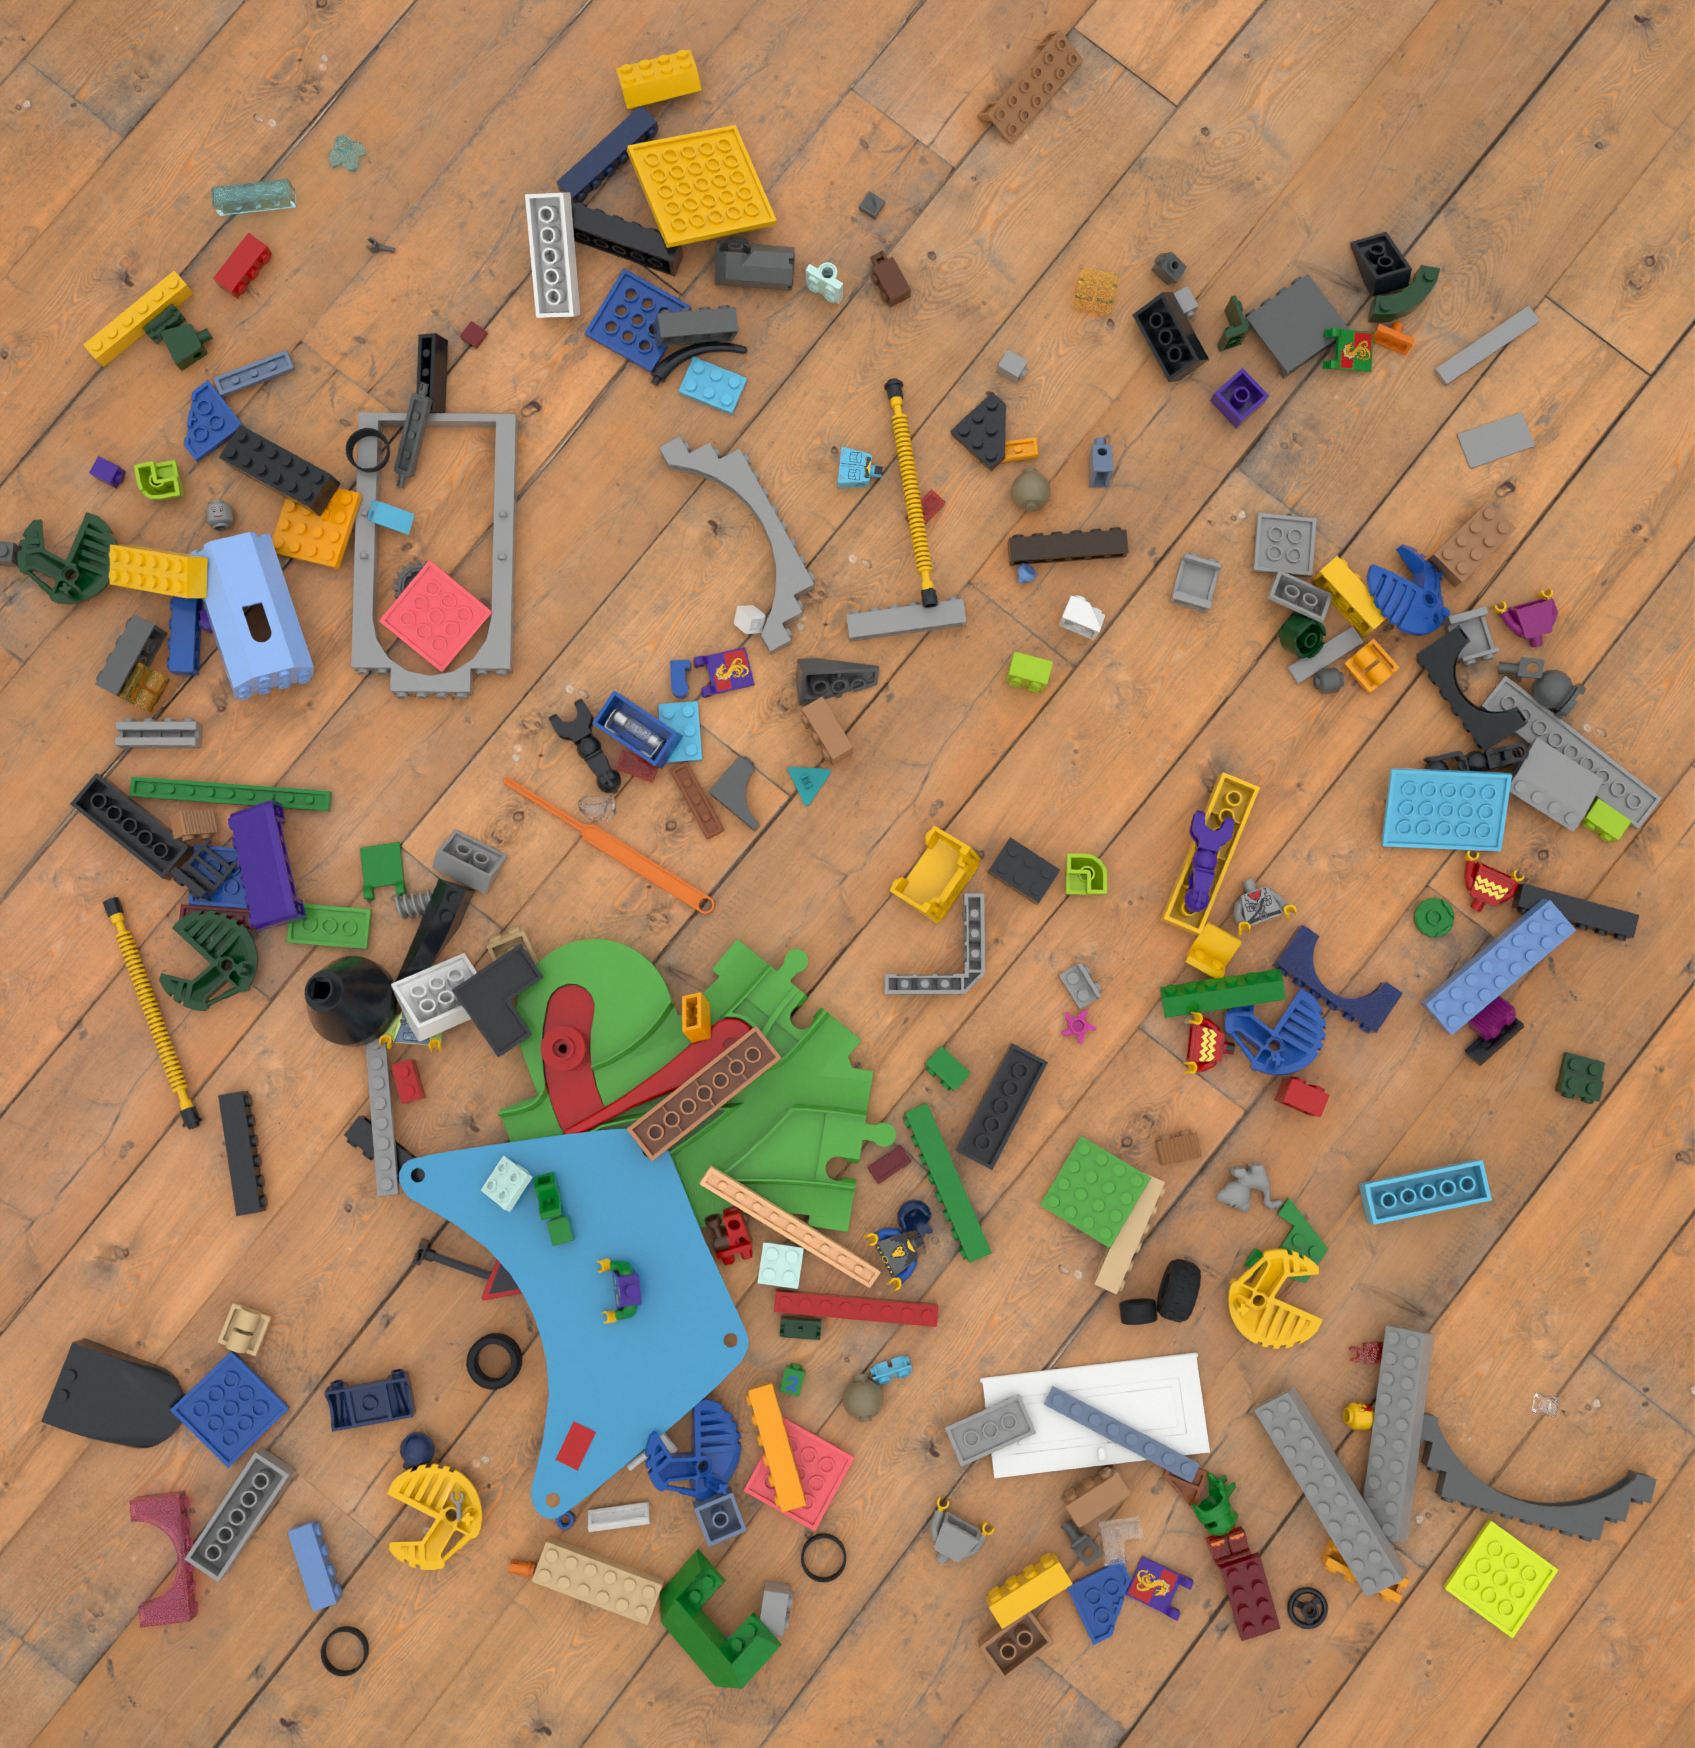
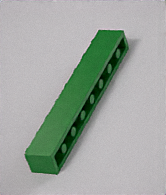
M924 1103L904 1112L906 1115L903 1117L907 1129L911 1127L914 1134L911 1136L915 1147L919 1146L922 1154H919L922 1165H927L930 1171L927 1173L931 1185L935 1183L938 1191L935 1192L939 1203L943 1202L946 1208L943 1211L946 1221H951L954 1227L951 1229L955 1241L959 1240L962 1247L959 1248L963 1260L967 1259L971 1263L991 1254L992 1252L928 1104Z

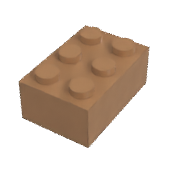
M823 697L802 708L801 721L806 729H811V737L816 746L820 744L822 747L821 754L827 763L830 761L834 765L853 754L851 742Z
M1106 1465L1099 1469L1098 1474L1091 1478L1089 1476L1080 1482L1081 1485L1074 1489L1072 1487L1066 1490L1061 1499L1078 1528L1130 1496L1131 1493L1113 1465Z
M1032 1610L1003 1629L998 1624L977 1640L979 1648L1004 1682L1054 1644L1050 1634Z

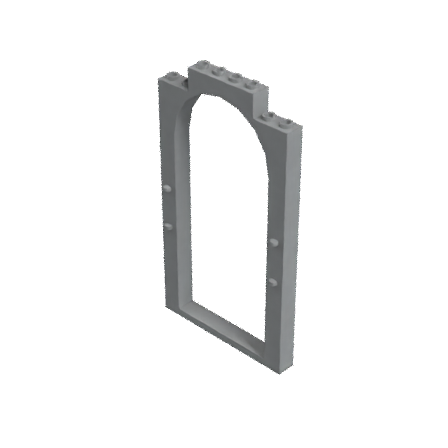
M359 413L358 430L373 428L382 433V427H404L407 413ZM429 413L426 427L496 428L491 621L487 639L471 661L453 672L432 676L409 672L393 662L381 645L377 625L380 525L368 520L371 500L380 501L381 470L364 472L357 468L356 492L363 495L355 519L351 668L357 671L358 674H369V671H377V674L387 675L391 672L390 691L398 698H408V695H416L417 698H428V695H436V698H448V695H455L456 698L464 699L468 695H473L474 672H476V675H488V672H496V675L501 676L508 675V672L513 673L519 420L516 414ZM374 436L360 439L358 441L357 465L361 468H373L379 465L382 459V440Z

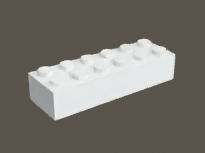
M570 192L525 194L536 318L580 315Z

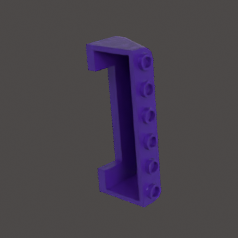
M275 800L266 801L237 811L228 818L229 828L233 830L234 838H232L233 847L238 852V857H236L237 866L242 871V876L240 877L241 885L245 888L247 894L245 896V903L250 908L249 922L251 927H255L258 931L307 920L303 900L297 899L281 824L286 823L281 803Z

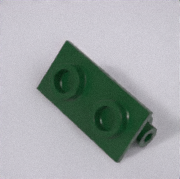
M171 304L142 329L157 344L163 339L161 331L178 327L186 319Z

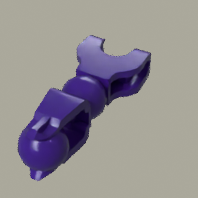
M1200 810L1194 813L1189 829L1190 836L1196 844V852L1192 858L1194 868L1189 875L1188 891L1184 896L1186 907L1193 913L1204 911L1209 905L1208 892L1215 876L1214 870L1217 866L1216 854L1219 852V848L1232 838L1234 819L1229 817L1221 823L1219 830L1213 831L1209 829L1205 824L1206 814Z

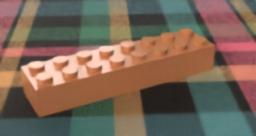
M755 1026L628 1127L627 1131L649 1159L654 1161L781 1060L782 1057L759 1028Z

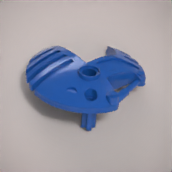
M1402 544L1396 551L1413 573V582L1392 571L1372 564L1369 566L1366 576L1370 596L1373 595L1376 608H1380L1381 615L1384 618L1387 617L1391 625L1396 624L1397 629L1407 634L1427 635L1437 630L1444 623L1445 619L1450 616V610L1444 607L1441 595L1440 581L1443 580L1444 574L1439 572L1431 561L1426 562L1424 554H1417L1418 550Z
M1300 988L1274 1030H1271L1253 1015L1254 1005L1235 1007L1231 1011H1226L1224 1021L1225 1033L1231 1035L1240 1046L1241 1051L1251 1062L1250 1068L1254 1072L1258 1071L1278 1076L1298 1072L1307 1067L1317 1057L1318 1053L1316 1051H1320L1323 1047L1321 1040H1325L1326 1033L1323 1032V1029H1326V1022L1321 1018L1323 1011L1314 996ZM1237 1034L1248 1044H1250L1252 1047L1258 1050V1054L1256 1055V1057L1249 1050V1048L1244 1045V1043L1240 1040ZM1269 1044H1275L1278 1051H1272L1269 1048Z
M703 1398L692 1408V1452L669 1453L657 1432L653 1431L649 1435L645 1450V1456L648 1458L645 1464L646 1468L649 1469L648 1476L657 1490L662 1492L666 1489L679 1492L683 1495L692 1496L698 1501L708 1499L716 1493H727L726 1488L728 1485L726 1483L732 1477L740 1458L741 1443L738 1442V1439L741 1438V1435L735 1429L738 1428L737 1422L730 1419L733 1415L727 1410L723 1411L720 1409L725 1408L724 1406L713 1400ZM689 1479L691 1488L668 1485V1483Z

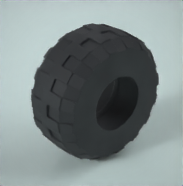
M1182 1259L1172 1260L1168 1264L1157 1298V1312L1161 1317L1179 1323L1189 1319L1195 1307L1201 1284V1270L1196 1264Z

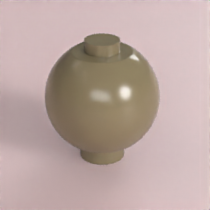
M1025 468L1012 484L1011 495L1013 501L1018 507L1029 512L1040 509L1046 504L1050 496L1048 480L1041 473H1038L1036 468Z
M868 1374L852 1376L853 1382L846 1387L843 1394L844 1408L851 1417L859 1419L860 1422L872 1421L871 1417L876 1416L883 1406L882 1390L877 1383L869 1380Z

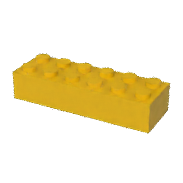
M110 545V585L182 598H207L208 557L134 545Z

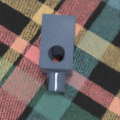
M1099 437L1094 439V445L1091 446L1089 454V488H1108L1113 473L1112 446L1106 444L1105 438Z

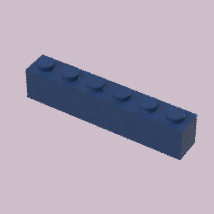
M639 106L557 181L559 191L561 193L570 192L571 202L582 203L592 190L599 188L601 182L606 177L614 174L619 165H623L629 160L627 153L628 145L644 143L648 139L655 137L658 131L657 121L642 106Z

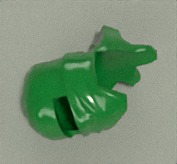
M1209 1472L1207 1479L1209 1481L1208 1490L1210 1496L1204 1499L1199 1506L1192 1503L1191 1507L1194 1513H1196L1198 1520L1204 1524L1208 1533L1221 1536L1229 1533L1238 1520L1239 1514L1233 1511L1229 1502V1497L1235 1490L1236 1484L1233 1482L1227 1486L1224 1484L1227 1482L1225 1475L1216 1479L1214 1474Z

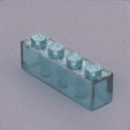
M289 179L211 187L212 205L219 216L296 207L295 189Z

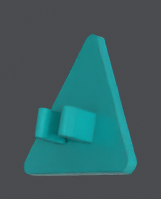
M788 767L787 769L805 806L810 805L831 773L830 769Z

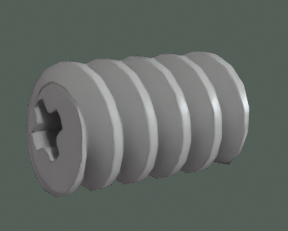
M426 890L425 896L422 891H419L418 897L411 892L409 899L406 894H403L402 900L399 899L398 895H395L396 909L401 918L407 919L408 915L413 918L416 914L422 916L432 896L430 890Z

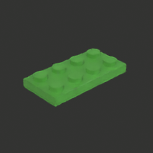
M304 904L307 920L288 924L286 943L368 949L372 910Z

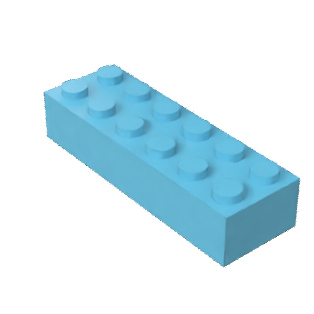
M1478 1159L1358 1183L1366 1221L1373 1225L1492 1200L1483 1160Z

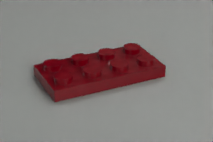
M1256 1552L1220 1564V1571L1241 1641L1281 1629L1259 1553Z

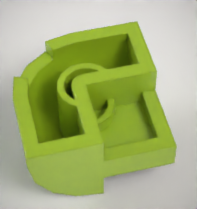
M176 460L161 463L151 461L134 465L137 485L146 497L164 501L184 496V486L180 479Z
M1091 854L1066 855V895L1093 896L1107 894V870L1100 859Z

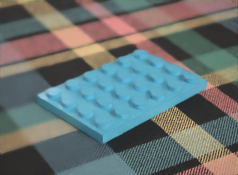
M1390 768L1381 845L1384 847L1501 852L1512 774Z

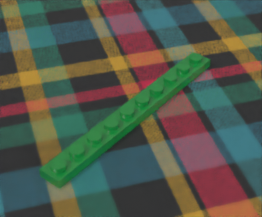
M131 777L129 796L254 806L266 801L275 800L281 803L285 809L330 812L332 792Z

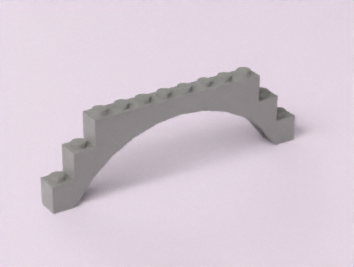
M680 437L659 447L669 470L695 474L716 482L735 494L753 512L766 533L772 547L776 565V590L772 610L761 633V638L770 655L791 645L790 638L793 636L789 628H784V626L803 617L802 610H804L800 599L796 600L795 598L814 589L813 582L816 580L812 572H807L804 567L806 561L802 554H797L795 550L797 545L794 539L787 536L786 531L788 529L784 521H779L776 516L779 514L774 503L770 505L767 499L769 494L766 488H761L758 481L760 478L756 470H751L749 457L746 453L742 454L741 450L738 449L721 458L716 447L712 448L710 443L691 452L686 441L683 442Z

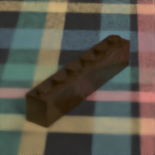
M1120 527L1110 528L1109 531H1101V529H1092L1090 532L1074 530L1069 534H1063L1060 531L1052 532L1051 535L1034 533L1028 537L1017 534L1008 540L1009 566L1021 565L1022 563L1040 564L1126 557L1129 552L1127 530H1121Z

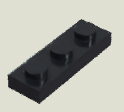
M1515 1017L1513 1023L1501 1028L1497 1037H1491L1488 1041H1485L1480 1036L1465 1050V1054L1481 1066L1524 1028V1024Z

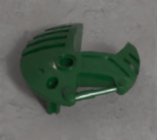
M86 512L66 560H63L45 550L43 521L41 519L33 520L22 535L25 539L19 542V547L22 550L17 552L18 567L21 573L31 577L50 596L51 601L57 604L68 605L82 603L94 598L109 585L110 545H118L116 539L110 536L109 533H114L104 520L97 515ZM32 572H40L55 579L54 588L52 589ZM76 573L75 579L70 580V576Z
M198 911L180 918L172 927L210 963V966L193 980L161 973L159 978L165 992L169 996L174 995L173 1000L181 1004V1001H183V1006L192 1010L207 1011L211 1005L223 999H227L239 992L249 991L257 973L258 951L251 933L243 924L238 926L239 920L236 918L230 920L228 919L229 915L225 913L216 915L217 911H208L206 914H202L204 911ZM230 960L232 962V968L231 970L227 971L225 968V964L227 961ZM230 982L234 986V988L209 1001L210 997L218 992L226 983Z

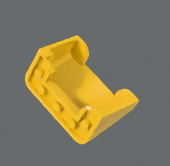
M933 826L925 835V844L928 848L906 879L903 877L895 879L889 891L931 921L939 923L946 916L978 869L981 859L970 846Z

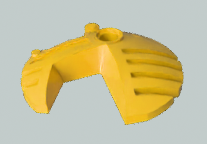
M1286 1249L1265 1250L1262 1253L1263 1257L1256 1264L1244 1272L1238 1279L1232 1278L1229 1281V1312L1238 1330L1253 1343L1257 1344L1259 1341L1261 1346L1268 1348L1269 1345H1272L1273 1349H1279L1281 1345H1284V1348L1293 1347L1295 1342L1301 1344L1311 1338L1318 1331L1323 1319L1274 1298L1287 1277L1319 1274V1267L1303 1254L1302 1259L1299 1258V1253L1291 1250V1255L1288 1254ZM1262 1265L1252 1283L1246 1282ZM1256 1295H1261L1260 1300L1253 1301Z
M433 1463L431 1468H426L427 1464H422L413 1472H411L413 1467L406 1470L392 1482L387 1493L397 1500L435 1518L434 1524L422 1541L389 1543L390 1552L403 1563L406 1560L409 1561V1566L416 1568L418 1564L422 1570L442 1569L446 1561L455 1552L465 1546L472 1538H476L479 1535L483 1520L481 1499L472 1482L457 1469L452 1473L449 1471L450 1466L444 1465L443 1469L438 1468L439 1464ZM462 1491L465 1493V1499L461 1507L462 1519L457 1521V1518L450 1517L448 1511L450 1509L456 1511V1505L451 1500V1494L455 1492V1499L459 1501ZM457 1530L465 1534L444 1556L443 1551L454 1532Z

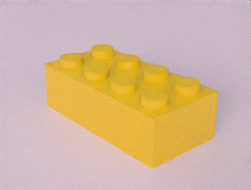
M680 50L674 54L661 55L650 60L644 59L638 63L625 64L616 68L627 109L702 91L698 70L691 50Z
M1336 556L1310 581L1316 587L1333 594L1331 599L1332 605L1364 638L1387 617L1384 618L1381 615L1380 608H1376L1373 595L1370 596L1368 587L1362 583L1361 577L1348 568V563L1344 559Z
M1055 1552L1045 1554L1037 1564L1026 1566L1020 1575H1013L1005 1581L1006 1584L1001 1587L996 1586L988 1591L986 1596L988 1606L1002 1629L1072 1585L1068 1573Z

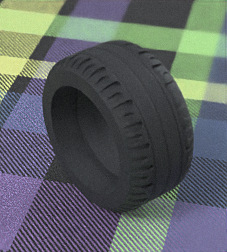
M491 1333L481 1337L472 1345L468 1352L466 1361L468 1374L477 1385L485 1389L496 1390L509 1385L517 1377L522 1367V1352L519 1345L514 1339L502 1333ZM489 1344L502 1346L510 1355V1370L501 1378L489 1377L479 1367V1353L483 1347Z

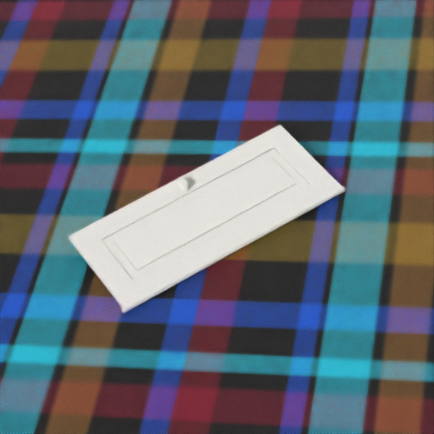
M1198 1353L980 1378V1382L983 1384L985 1408L1020 1394L1036 1431V1434L991 1453L994 1478L1147 1460L1044 1405L1052 1386L1183 1455L1209 1453L1210 1448L1197 1364Z

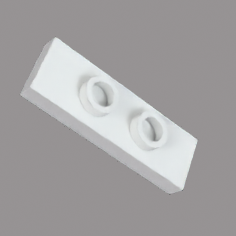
M649 1502L588 1510L589 1532L650 1524Z

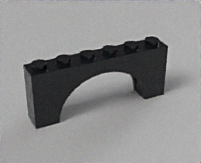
M1459 625L1417 653V662L1429 672L1428 677L1430 681L1439 686L1441 689L1439 693L1442 698L1451 703L1452 712L1463 720L1462 725L1468 733L1471 732L1475 737L1473 740L1476 746L1486 751L1524 727L1528 721L1517 706L1506 711H1489L1476 706L1463 694L1456 677V663L1460 652L1470 642V639Z

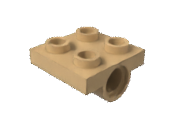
M234 1302L221 1331L218 1343L226 1345V1348L231 1351L257 1356L273 1316Z

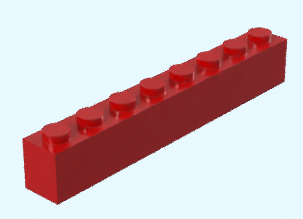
M776 1289L774 1312L937 1327L938 1304Z

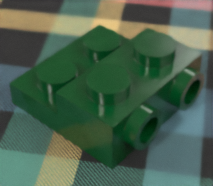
M1564 1052L1555 1091L1561 1092L1562 1097L1574 1099V1096L1580 1097L1581 1102L1593 1104L1594 1101L1600 1102L1604 1082L1601 1080L1605 1062Z

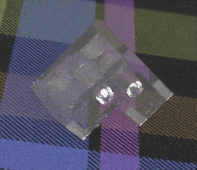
M1140 1516L1102 1521L1097 1524L1104 1567L1127 1563L1124 1542L1137 1541L1144 1538Z

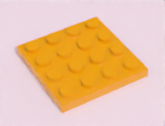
M338 488L321 516L285 498L272 538L276 554L339 569L363 495L358 492Z

